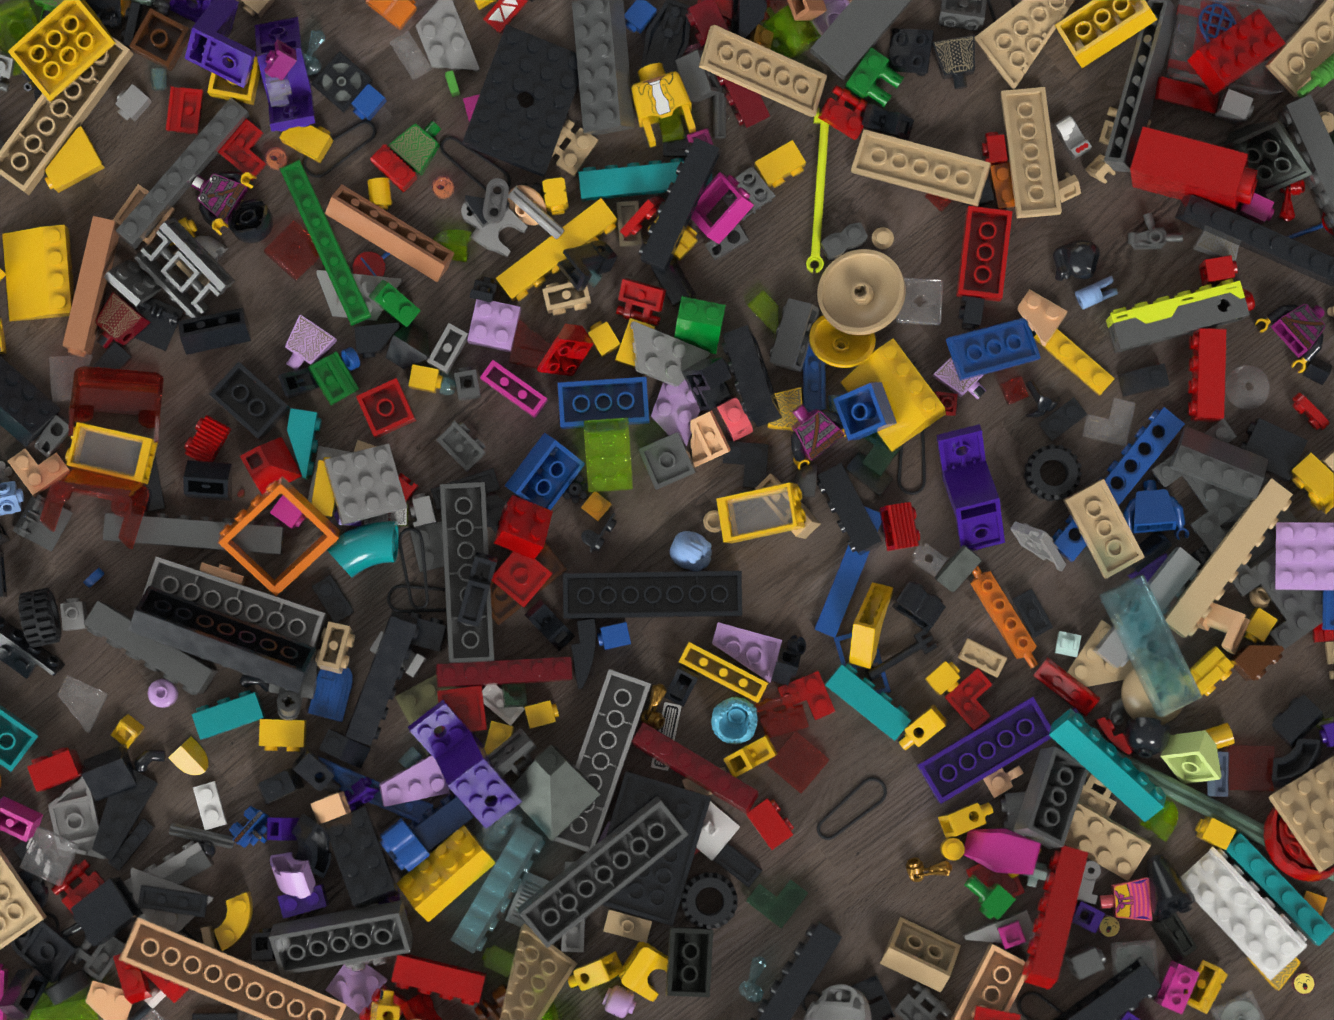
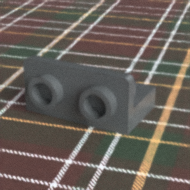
M942 0L938 24L949 28L982 31L986 0Z

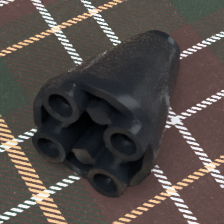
M1163 854L1149 858L1147 860V874L1154 916H1157L1161 921L1170 918L1171 914L1176 912L1183 914L1192 910L1191 904L1196 900L1194 894L1168 859L1164 858Z

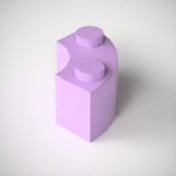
M292 852L271 855L270 864L279 889L285 894L297 896L298 898H305L311 895L316 883L309 862L295 860Z

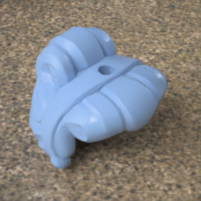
M682 531L673 540L670 547V556L674 563L681 568L689 569L693 572L701 571L711 561L712 545L699 533Z

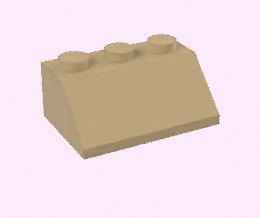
M900 917L885 948L880 964L941 992L951 976L961 945Z

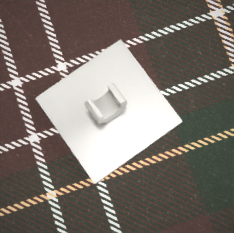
M711 801L696 848L713 861L740 826Z

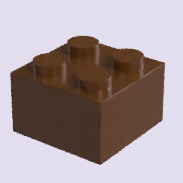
M150 8L129 47L136 54L172 72L189 41L191 31L189 28Z

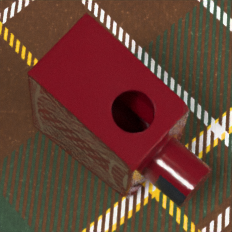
M113 292L96 319L95 323L104 330L96 341L104 348H107L113 340L126 345L149 325L150 321L122 296Z

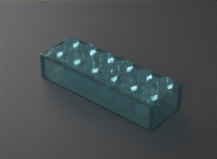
M1138 575L1100 594L1101 601L1156 715L1164 717L1202 698L1145 576Z
M522 822L519 823L452 936L451 941L473 954L476 950L481 951L488 940L485 937L488 930L492 932L500 920L497 918L499 911L505 912L511 901L508 896L511 891L515 893L522 883V880L519 879L523 872L527 874L534 863L531 857L534 852L539 854L544 846L543 834Z

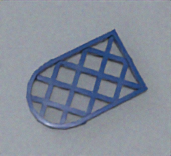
M1221 4L1208 5L1199 15L1198 24L1207 43L1210 42L1208 37L1216 38L1220 29L1228 30L1221 27L1223 19L1230 21L1228 29L1232 27V24L1233 26L1237 24L1228 8ZM1215 7L1222 9L1221 15L1214 13ZM1225 12L1228 14L1229 18L1224 16ZM1204 13L1210 14L1208 22L1202 20ZM1212 16L1220 18L1218 25L1211 23ZM1202 23L1207 25L1206 30H1204ZM1210 26L1217 28L1215 35L1208 33Z

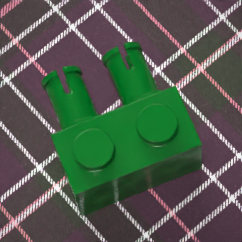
M870 48L846 83L845 88L858 98L864 99L865 96H870L885 107L892 95L878 87L876 80L882 78L897 89L904 77L888 67V58Z
M974 875L964 884L965 887L978 897L977 903L981 906L978 910L990 920L993 917L998 920L1016 900L999 884L994 883L991 887H987Z

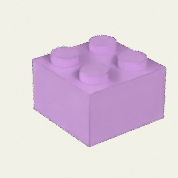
M476 299L467 339L468 343L512 353L521 308L496 301L490 303Z

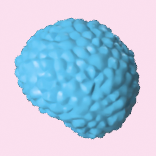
M739 697L728 698L716 705L711 718L714 734L727 744H741L750 740L754 736L758 722L754 705L745 698Z

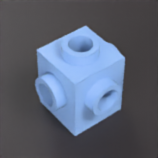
M15 481L0 483V516L20 512L21 502L24 501L22 489L17 488Z

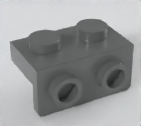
M454 420L451 423L452 425L436 441L468 472L486 455V452L483 450L486 446L477 437L473 440L468 435L470 430L462 421L457 424Z

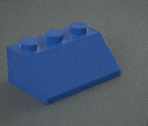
M544 433L505 484V487L518 497L551 510L584 467L585 463L555 439Z

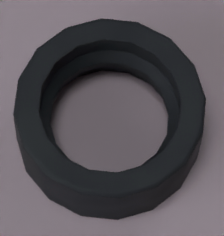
M79 969L47 988L45 992L53 1005H57L89 986L91 982L84 970Z

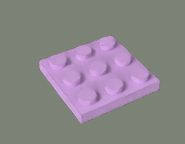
M1276 523V590H1334V523Z

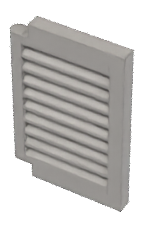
M525 871L505 921L519 927L523 924L528 926L519 915L517 908L550 881Z

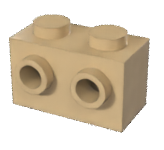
M569 280L568 283L559 285V282L548 284L545 289H542L548 314L553 313V316L565 314L566 309L574 308L575 311L588 308L587 304H591L588 287L586 286L585 290L577 291Z
M328 621L327 628H324L321 640L323 643L321 649L317 651L316 662L322 670L342 674L343 668L347 669L349 656H347L349 647H353L355 635L350 626Z

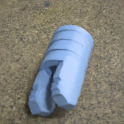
M1112 276L1075 291L1077 302L1083 310L1118 294L1117 288L1104 292L1100 290L1113 283Z

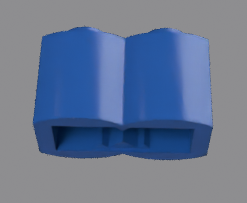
M402 818L380 834L383 839L380 842L388 853L392 851L396 855L394 861L401 870L406 868L409 872L430 856L428 850Z

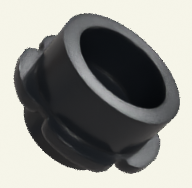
M793 635L787 642V649L802 653L803 655L806 651V641L803 637Z

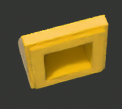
M127 714L120 720L111 736L122 745L126 744L128 749L143 731L144 726Z

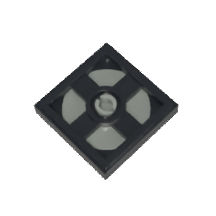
M339 51L311 82V85L345 113L351 107L354 99L367 84L373 82V79Z

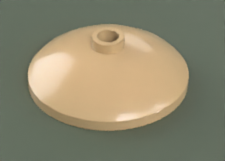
M1147 660L1134 666L1126 675L1121 688L1122 703L1129 716L1134 720L1137 717L1161 720V725L1177 717L1183 709L1187 698V686L1181 672L1175 666L1163 660ZM1157 692H1161L1159 699L1155 698Z

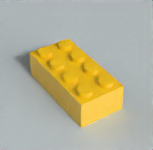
M1092 0L1055 24V27L1079 65L1084 68L1155 22L1157 18L1145 0Z
M463 825L431 852L429 857L413 868L396 884L413 908L429 922L496 862L475 835Z

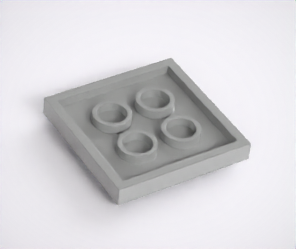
M389 444L324 460L342 525L407 508Z

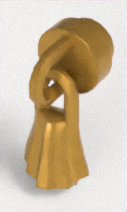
M660 683L652 686L649 708L644 710L640 716L642 722L655 730L661 729L665 723L663 715L656 711L657 706L667 692L664 685Z
M914 857L907 861L906 871L913 882H920L924 876H949L952 871V865L946 860L924 868L923 862L919 858Z

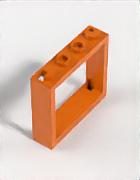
M283 476L278 481L271 482L266 487L267 491L262 496L258 494L251 501V506L247 510L242 509L235 516V521L231 525L226 524L224 529L219 532L220 537L218 541L227 552L275 596L282 592L337 541L340 530ZM282 493L324 534L274 580L231 539Z

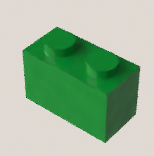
M381 280L368 296L405 327H408L421 311L385 280Z

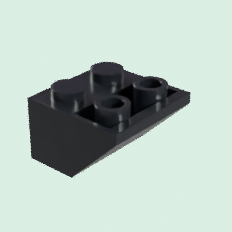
M187 460L183 476L184 495L187 498L232 501V464Z

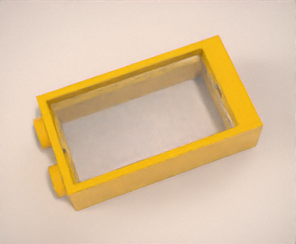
M76 423V427L74 426L71 431V447L68 448L65 456L66 465L148 484L158 441L84 423Z
M789 482L717 498L723 542L736 543L805 528L806 514L801 507L802 492L798 484Z

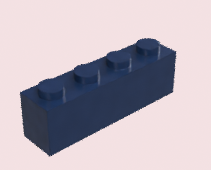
M455 794L446 795L440 800L441 804L435 809L431 807L426 810L419 822L416 823L414 820L408 824L409 828L428 851L473 818L471 811ZM390 851L388 854L394 861L396 855Z

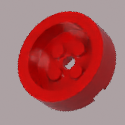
M1273 807L1265 821L1264 842L1267 852L1275 865L1287 875L1302 881H1320L1334 875V864L1322 872L1318 871L1279 812Z

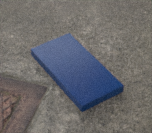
M1025 318L951 336L946 339L960 381L1033 362L1041 358L1032 331Z

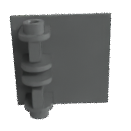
M753 166L735 177L739 182L737 186L744 188L751 195L749 200L754 204L750 211L741 219L742 221L752 212L755 214V210H760L761 206L772 202V199L776 197ZM730 189L722 197V200L728 207L737 199Z
M39 494L35 497L32 495L13 531L52 552L73 512Z

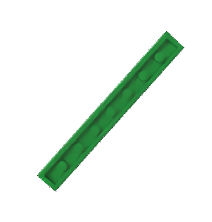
M300 160L280 168L351 326L372 317Z

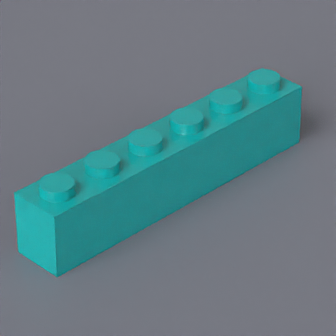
M671 159V163H662L661 160L650 161L649 165L642 166L637 162L628 163L627 167L618 168V165H607L605 169L596 170V167L583 168V171L579 172L581 201L667 193L670 183H675L678 176L676 170L680 162L684 163V159ZM711 173V176H710V178H709V180H708V182H707L705 188H706V187L708 186V184L713 180V178H712V173Z
M1070 708L1052 723L1049 736L1144 822L1164 808L1166 800L1164 791L1160 787L1155 786L1144 772H1140L1135 768L1130 759L1123 757L1112 743H1108L1101 737L1097 729L1090 727L1080 714L1075 713Z
M1236 832L1227 850H1222L1314 945L1320 946L1334 932V929L1241 833Z

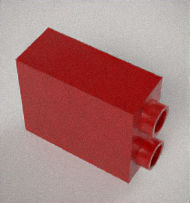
M1142 127L1130 168L1134 188L1182 200L1185 196L1194 195L1236 214L1239 202L1251 204L1257 184L1256 176L1258 171L1248 168V154L1147 127Z

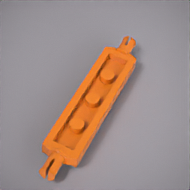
M977 566L972 572L975 578L971 581V586L1016 659L1025 658L1030 669L1039 664L1032 654L1037 647L991 571L982 573Z

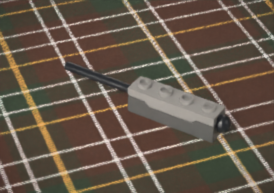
M192 840L182 846L183 851L176 855L172 852L162 858L164 863L156 866L154 863L143 871L181 885L214 865L211 858L215 855L216 848L211 842L194 843ZM129 878L124 883L133 897L132 880ZM75 923L61 931V933L68 938L82 930V927Z

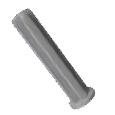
M517 185L509 193L508 198L550 235L558 239L563 234L564 228L518 189L519 186Z

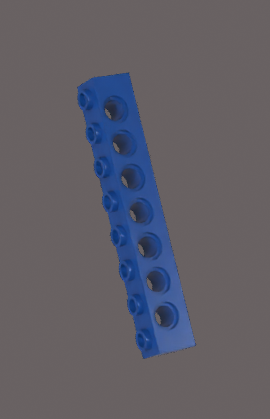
M1165 407L1160 411L1156 409L1148 418L1151 421L1146 428L1142 426L1135 434L1136 441L1132 445L1128 443L1121 451L1123 457L1119 462L1114 460L1107 469L1109 474L1104 480L1118 506L1185 425L1184 422ZM1154 426L1162 429L1163 435L1161 438H1156L1153 435L1152 429ZM1144 443L1149 447L1147 455H1142L1139 452V444ZM1127 460L1134 462L1135 470L1133 472H1128L1125 469L1124 464ZM1113 477L1120 479V489L1112 488L1110 481ZM1070 514L1065 520L1067 526L1063 531L1059 528L1052 538L1053 543L1058 547V552L1070 562H1073L1087 544L1081 533L1077 541L1069 538L1070 529L1079 531Z

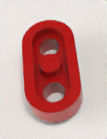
M1298 392L1292 398L1294 402L1292 407L1299 414L1304 413L1309 418L1308 423L1315 430L1319 428L1324 430L1330 424L1328 419L1303 394Z

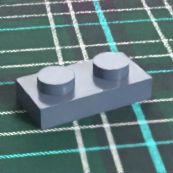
M1218 752L1221 779L1207 781L1208 796L1228 797L1229 752Z

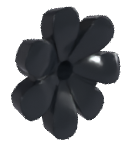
M582 475L577 476L565 490L563 498L565 500L572 498L573 504H578L579 498L586 500L588 494L585 490L590 489V484H583L584 477Z

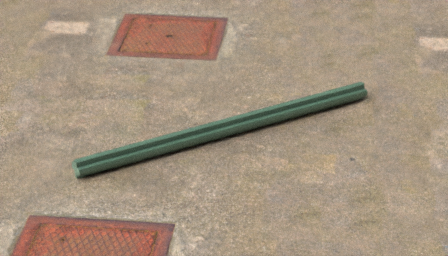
M1117 750L1123 757L1130 759L1135 768L1140 772H1144L1155 786L1160 787L1167 797L1207 817H1212L1236 829V832L1265 846L1264 824ZM1332 875L1328 879L1334 881V875Z

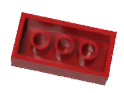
M1257 9L1198 49L1187 61L1212 94L1215 95L1274 55L1286 43L1262 11Z
M968 206L966 209L956 297L969 296L997 302L1002 300L1013 211Z
M1199 328L1189 338V349L1193 350L1192 358H1189L1188 364L1189 372H1192V380L1188 381V394H1191V402H1188L1187 414L1191 416V421L1218 422L1224 418L1226 329Z
M403 953L397 955L391 981L396 982L395 986L408 989L412 986L418 988L417 992L430 995V993L436 992L440 993V998L452 1000V998L457 997L461 998V1003L474 1006L475 1002L479 1003L482 998L487 973Z

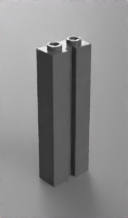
M852 0L811 47L810 53L829 66L836 75L844 80L912 0Z

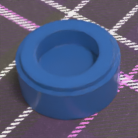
M352 347L342 350L341 358L347 369L354 370L360 367L359 357Z
M99 567L83 583L90 588L105 575V572Z

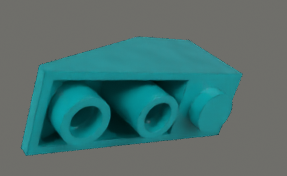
M290 408L287 432L302 477L309 479V475H313L315 462H311L312 454L317 452L318 440H315L316 431L321 429L322 418H318L319 414L317 412Z

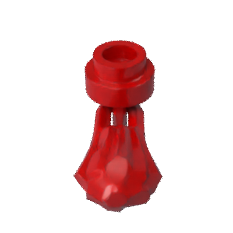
M1304 180L1290 184V186L1286 187V190L1280 188L1281 193L1285 194V199L1279 218L1285 222L1295 218L1291 194L1294 196L1304 193Z

